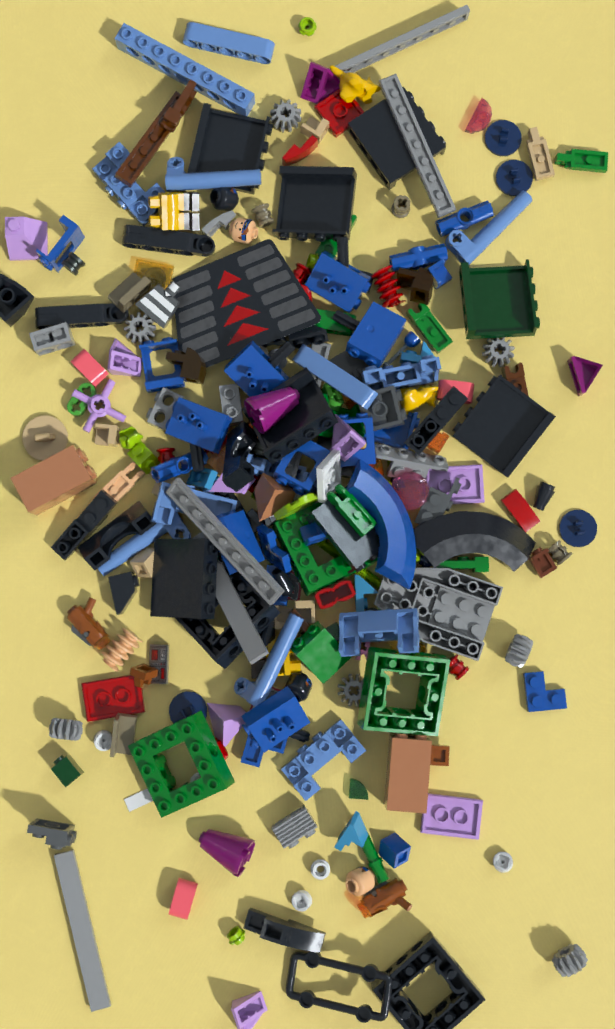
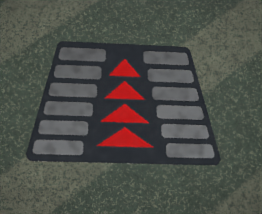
M270 239L172 279L181 287L175 295L181 301L175 312L178 349L185 353L187 347L195 350L205 361L206 368L235 357L252 340L260 347L315 325L321 320L319 312L274 242Z

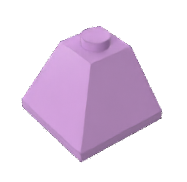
M24 216L5 217V238L10 261L38 260L39 255L36 253V249L46 256L48 255L47 222Z

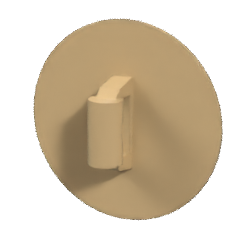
M42 415L32 419L26 425L22 441L25 450L30 456L43 461L66 449L68 433L60 420L52 416Z

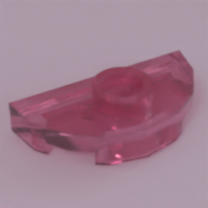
M481 98L465 132L474 134V132L485 130L490 124L492 110L485 99Z

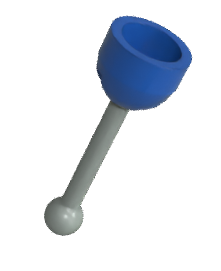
M410 331L405 336V345L388 362H384L383 367L390 366L407 347H415L421 340Z

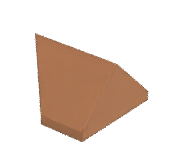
M262 473L255 488L259 522L273 516L276 511L286 504H291L296 495L293 488L287 485H280L276 482L275 478L265 473Z

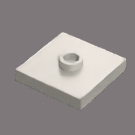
M333 449L316 467L318 502L325 503L328 500L326 497L329 491L335 492V486L341 484L340 450Z

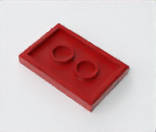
M127 675L81 683L87 722L114 718L118 713L137 714L146 712L142 687L135 686L134 676Z

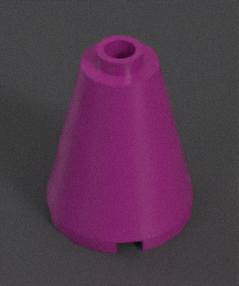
M286 387L248 397L244 401V406L249 418L252 417L255 421L253 423L254 427L263 434L269 431L299 404L300 395L295 388Z
M208 829L206 832L203 831L198 841L201 843L200 848L236 877L241 876L245 870L243 866L247 861L249 862L255 847V840L211 829Z

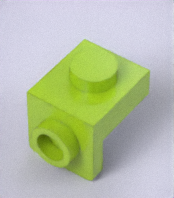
M142 441L127 453L147 475L151 472V467L160 464L158 458Z

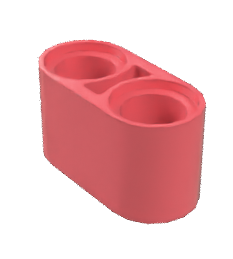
M85 349L70 361L95 387L109 375Z
M446 379L439 380L437 400L441 401L454 386L468 398L464 404L473 403L474 383Z
M182 878L178 879L168 915L188 920L198 883Z

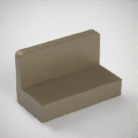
M132 273L108 295V299L124 313L150 289L151 281L146 276L141 279L136 273Z
M124 713L116 715L113 724L110 757H114L116 753L132 755L128 745L134 743L137 715Z

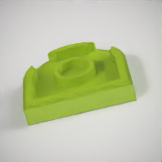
M309 493L299 497L298 500L291 504H286L275 512L274 517L276 521L313 505L318 501V497L314 493Z

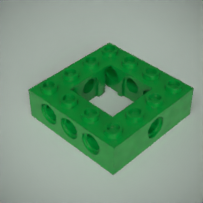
M321 502L274 522L272 526L283 551H286L291 557V567L306 596L356 573L354 570L348 574V571L352 568L342 556L318 566L308 546L305 547L299 529L309 524L305 518L323 504ZM378 558L372 562L369 559L364 562L367 565L365 568L373 565Z
M369 647L357 724L363 730L438 736L450 659L443 654L425 652L399 654V651L396 649ZM384 671L397 672L401 675L403 673H411L420 676L415 709L386 707L387 700L385 697L387 685L390 684V678Z
M202 710L128 745L161 818L223 791L235 783ZM185 742L200 777L190 783L186 782L173 790L176 785L175 777L171 775L166 764L167 760L160 752Z

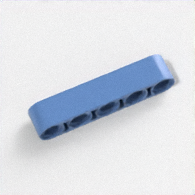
M195 22L187 23L183 38V44L188 47L261 64L271 63L275 43L269 39Z
M302 344L292 359L302 368L307 367L311 374L366 410H368L378 395L373 389L304 344Z

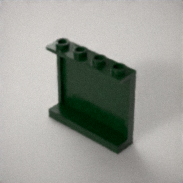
M526 259L524 266L469 268V262L461 263L459 278L466 339L535 336L536 330L540 327V319L536 317L538 303L537 300H534L536 289L535 283H532L531 279L533 278V267H530L529 259Z

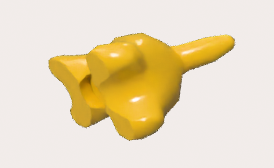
M330 65V70L333 74L340 78V97L347 103L352 102L358 97L363 103L370 104L373 101L371 96L381 90L379 85L373 84L370 76L365 80L357 73H345L339 68Z
M425 385L420 386L417 390L401 388L403 398L400 401L401 408H405L408 415L409 412L424 403L435 407L437 396L435 391L439 387Z

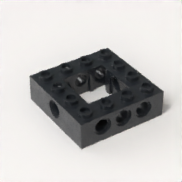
M221 560L242 603L247 606L246 610L255 628L260 634L281 612L274 605L270 606L239 572L230 575L225 562ZM215 598V608H216V607L219 605V602H218L217 598ZM176 618L209 656L224 669L243 651L231 625L226 626L224 631L219 634L206 619Z
M431 931L384 971L390 974L393 979L389 1011L404 1029H453L486 1000L480 989ZM432 963L438 975L441 974L453 992L424 1016L402 988L408 987L410 985L409 982L419 973L423 974L425 968ZM375 979L371 983L372 990L382 1001L385 981Z

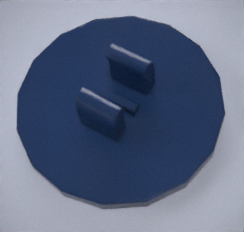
M498 120L492 123L485 133V144L488 150L497 156L514 154L519 149L522 141L519 128L508 120Z
M519 160L504 162L496 173L498 188L509 196H517L523 190L527 192L533 181V173L530 167Z
M573 510L562 517L559 524V533L566 544L573 547H584L594 540L597 534V524L590 513L584 510Z
M186 691L179 693L170 703V719L175 723L201 710L206 719L207 705L201 695L195 692Z

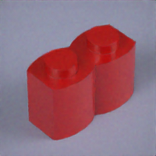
M347 580L337 583L333 588L320 590L314 597L319 609H326L335 605L337 601L342 602L351 599L356 593L351 581Z

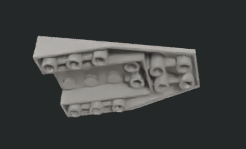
M415 568L410 589L383 576L374 605L381 610L417 608L419 613L418 632L422 642L479 661L484 646L483 640L494 607L498 605L503 587L449 568Z

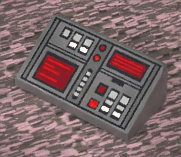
M150 644L149 666L158 669V675L152 678L151 683L168 684L169 645Z

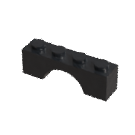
M244 421L227 434L222 481L235 492H238L254 479V467L245 459L256 445L257 435L254 429Z
M138 501L78 546V549L84 560L95 571L110 559L112 549L121 539L131 534L142 535L153 527L156 522L151 521L152 516L142 503Z

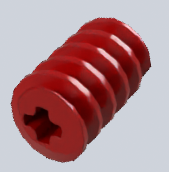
M392 265L381 268L371 275V279H378L374 282V286H380L376 292L378 294L383 293L379 300L385 301L382 304L385 308L394 307L406 301L399 300L403 293L396 292L401 287L394 286L398 279H391L395 272L388 271Z

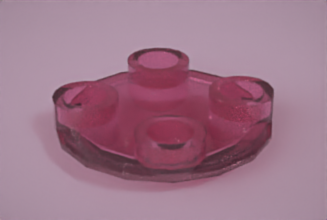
M405 472L398 475L391 485L399 495L406 510H415L421 507L429 496L427 481L415 472Z

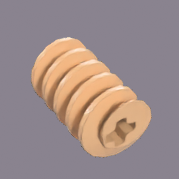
M125 628L122 629L125 634L124 636L117 634L119 642L112 640L114 647L107 646L109 653L102 651L104 657L102 660L116 672L119 670L117 665H124L122 659H129L127 653H134L132 647H139L137 641L143 642L132 631Z

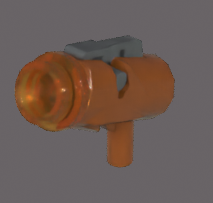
M89 597L85 608L81 605L78 607L74 605L67 612V619L72 624L71 631L89 646H93L94 649L97 648L100 651L111 640L99 621L93 619L91 611L96 603V599Z
M397 878L390 882L384 881L379 883L364 895V898L360 900L361 903L357 904L365 919L388 910L387 907L390 905L398 904L406 911H410L412 908V904L403 898L406 896L405 891L408 889L403 880L398 881Z

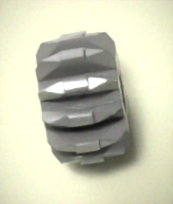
M281 99L280 105L275 103L273 105L274 109L270 111L272 116L270 118L271 123H275L274 128L278 129L281 127L282 133L285 129L291 132L292 127L297 129V122H301V109L297 108V103L295 102L291 105L290 99L287 100V103H284Z
M137 312L136 318L131 314L130 318L132 320H125L128 326L124 327V331L128 332L126 337L127 339L132 338L131 342L133 344L138 340L139 344L143 345L144 339L150 341L149 336L155 337V334L152 332L156 330V326L152 325L154 320L148 319L149 316L147 314H144L142 317L141 313ZM142 325L144 328L143 331L140 330V332H138L136 328Z
M505 337L500 338V340L499 338H493V340L488 338L487 344H484L482 347L486 350L482 353V356H488L485 362L493 361L492 367H495L497 362L499 367H503L504 363L509 364V358L514 357L511 351L515 349L514 346H509L512 342L510 339L505 342ZM496 348H498L499 351L502 350V353L500 355L498 352H495Z
M516 634L510 643L505 661L514 667H523L532 649L533 640L527 636Z
M349 674L350 681H347L344 677L342 678L345 686L338 684L339 688L344 689V691H339L338 695L345 694L341 701L345 702L349 699L348 706H351L354 700L356 707H358L364 678L359 682V674L356 675L355 680H353L352 674ZM350 686H353V687L358 686V687H359V689H357V691H359L358 694L355 695L354 693H352V694L350 695V694H349V691H351V690L349 689V687H350Z
M53 718L49 725V736L51 738L77 741L81 738L83 723L78 720Z
M569 944L567 947H563L561 950H558V953L554 954L552 959L553 966L562 977L576 975L577 972L582 971V968L587 965L588 961L585 952L578 944Z

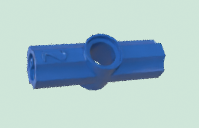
M488 200L469 208H462L457 213L435 221L438 234L443 237L450 234L453 230H466L473 224L493 217V208ZM466 216L469 219V221L464 222L460 219V217Z
M444 243L425 248L424 246H417L411 248L408 252L389 256L390 265H392L391 270L392 272H398L399 268L419 270L420 267L425 268L429 264L437 263L443 258L445 261L448 260V252Z
M202 448L203 461L205 465L208 464V456ZM191 452L179 457H173L169 461L151 467L152 478L156 483H160L180 474L190 472V470H193Z

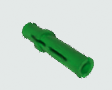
M368 834L362 849L369 862L367 864L372 869L377 882L382 883L388 880L389 876L382 864L383 860L379 857Z

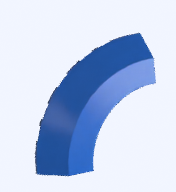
M359 459L346 490L350 494L352 493L377 522L374 528L376 534L379 535L380 547H378V560L375 572L410 589L416 567V541L410 517L402 500L390 483L373 467Z

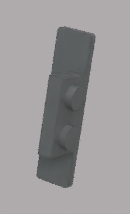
M455 478L448 494L430 487L414 522L421 524L439 515H443L445 510L449 512L454 502L450 499L453 493H458L462 485L459 483L460 479Z

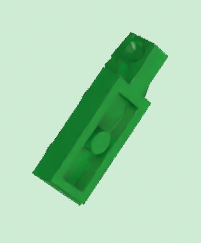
M571 149V151H566L565 154L557 153L554 164L565 165L564 168L569 170L606 173L608 168V152Z

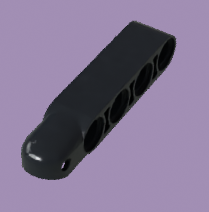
M136 225L124 226L122 245L127 248L204 257L212 255L215 251L213 239L206 235Z
M113 303L35 308L36 329H45L64 322L70 328L108 326L110 324L125 323V320L129 318V311L127 309L123 313Z

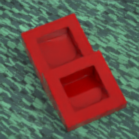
M312 135L301 148L294 144L282 157V165L290 166L303 160L318 147V139Z
M514 489L500 500L523 531H529L540 522L537 515L517 489Z

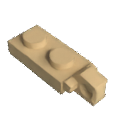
M537 127L530 128L526 146L535 181L554 177L555 173L546 139L543 136L539 137Z

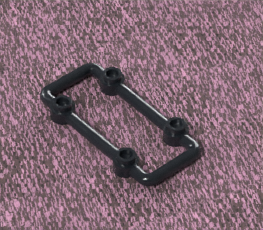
M294 952L289 962L286 995L292 1000L299 1001L303 1008H310L312 1005L355 1015L358 1021L366 1023L370 1019L384 1021L389 1013L393 979L390 974L379 971L374 964H367L365 967L322 957L318 952ZM297 961H305L306 965L310 968L322 965L359 974L367 982H373L375 979L384 980L381 1012H374L367 1004L354 1007L319 998L311 990H305L302 993L293 991Z

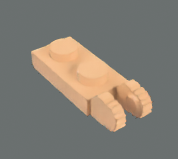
M132 462L101 490H105L118 502L135 486V483L144 476L145 472L143 470L139 471L130 480L126 475L137 466L135 462Z

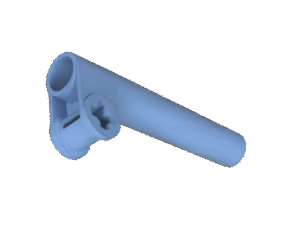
M172 157L167 161V172L165 175L167 192L261 185L262 183L260 169L186 173L184 171V160L181 157Z
M521 191L471 240L461 230H453L446 238V247L456 256L460 263L469 262L470 265L533 201L532 197L526 191ZM457 238L458 241L454 243L452 240Z
M174 511L170 526L156 523L144 534L134 535L111 552L110 559L101 565L98 570L103 576H106L153 543L154 539L160 538L167 532L172 539H181L178 534L180 531L183 532L184 537L182 539H191V533L183 523L180 515Z
M293 613L289 614L255 682H251L243 677L235 682V693L251 705L256 707L267 699L304 621L303 618Z

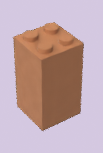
M71 445L10 479L27 511L37 516L97 484L95 478L98 476L93 467L87 465L86 461L89 459L81 448Z
M389 734L384 797L386 810L427 813L432 741L427 735Z

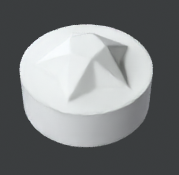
M107 730L97 732L94 736L95 747L100 751H107L111 748L112 734Z
M498 852L493 858V865L497 871L506 873L512 869L513 860L507 852Z
M299 890L292 896L291 902L296 910L303 912L311 906L312 897L307 891Z

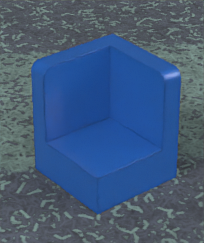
M444 258L428 268V271L433 276V286L436 290L452 280V276L444 266L446 262Z
M315 522L302 526L299 529L305 547L328 539Z
M393 833L380 841L378 854L392 868H396L408 861L411 846L398 834Z

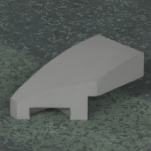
M231 210L217 216L201 229L202 234L212 237L221 226L228 230V224L235 218L236 213Z

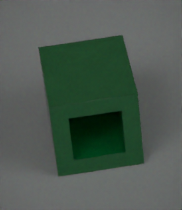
M70 754L66 757L61 755L53 762L55 766L51 768L65 787L84 773Z

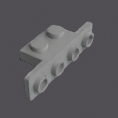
M375 444V457L391 461L387 469L388 477L424 483L429 469L445 472L449 469L446 458L440 455H430L424 452L418 455L416 452L405 448Z

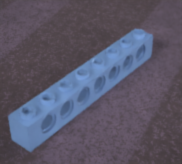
M123 23L114 38L119 50L185 86L190 79L197 83L195 91L239 115L248 116L255 104V93Z

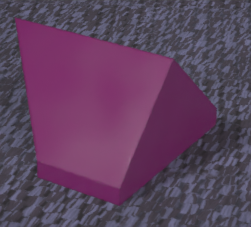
M311 61L300 98L318 104L340 89V80L329 68Z
M573 356L567 362L577 394L582 396L586 393L603 365Z

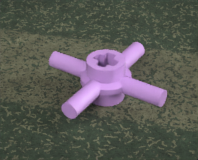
M108 380L101 394L92 397L76 389L72 393L73 397L88 404L90 416L83 427L84 431L88 433L91 431L97 417L109 415L124 422L126 415L112 409L108 399L116 383L113 380ZM99 402H102V406L104 407V409H95L96 405H94V403L98 404Z

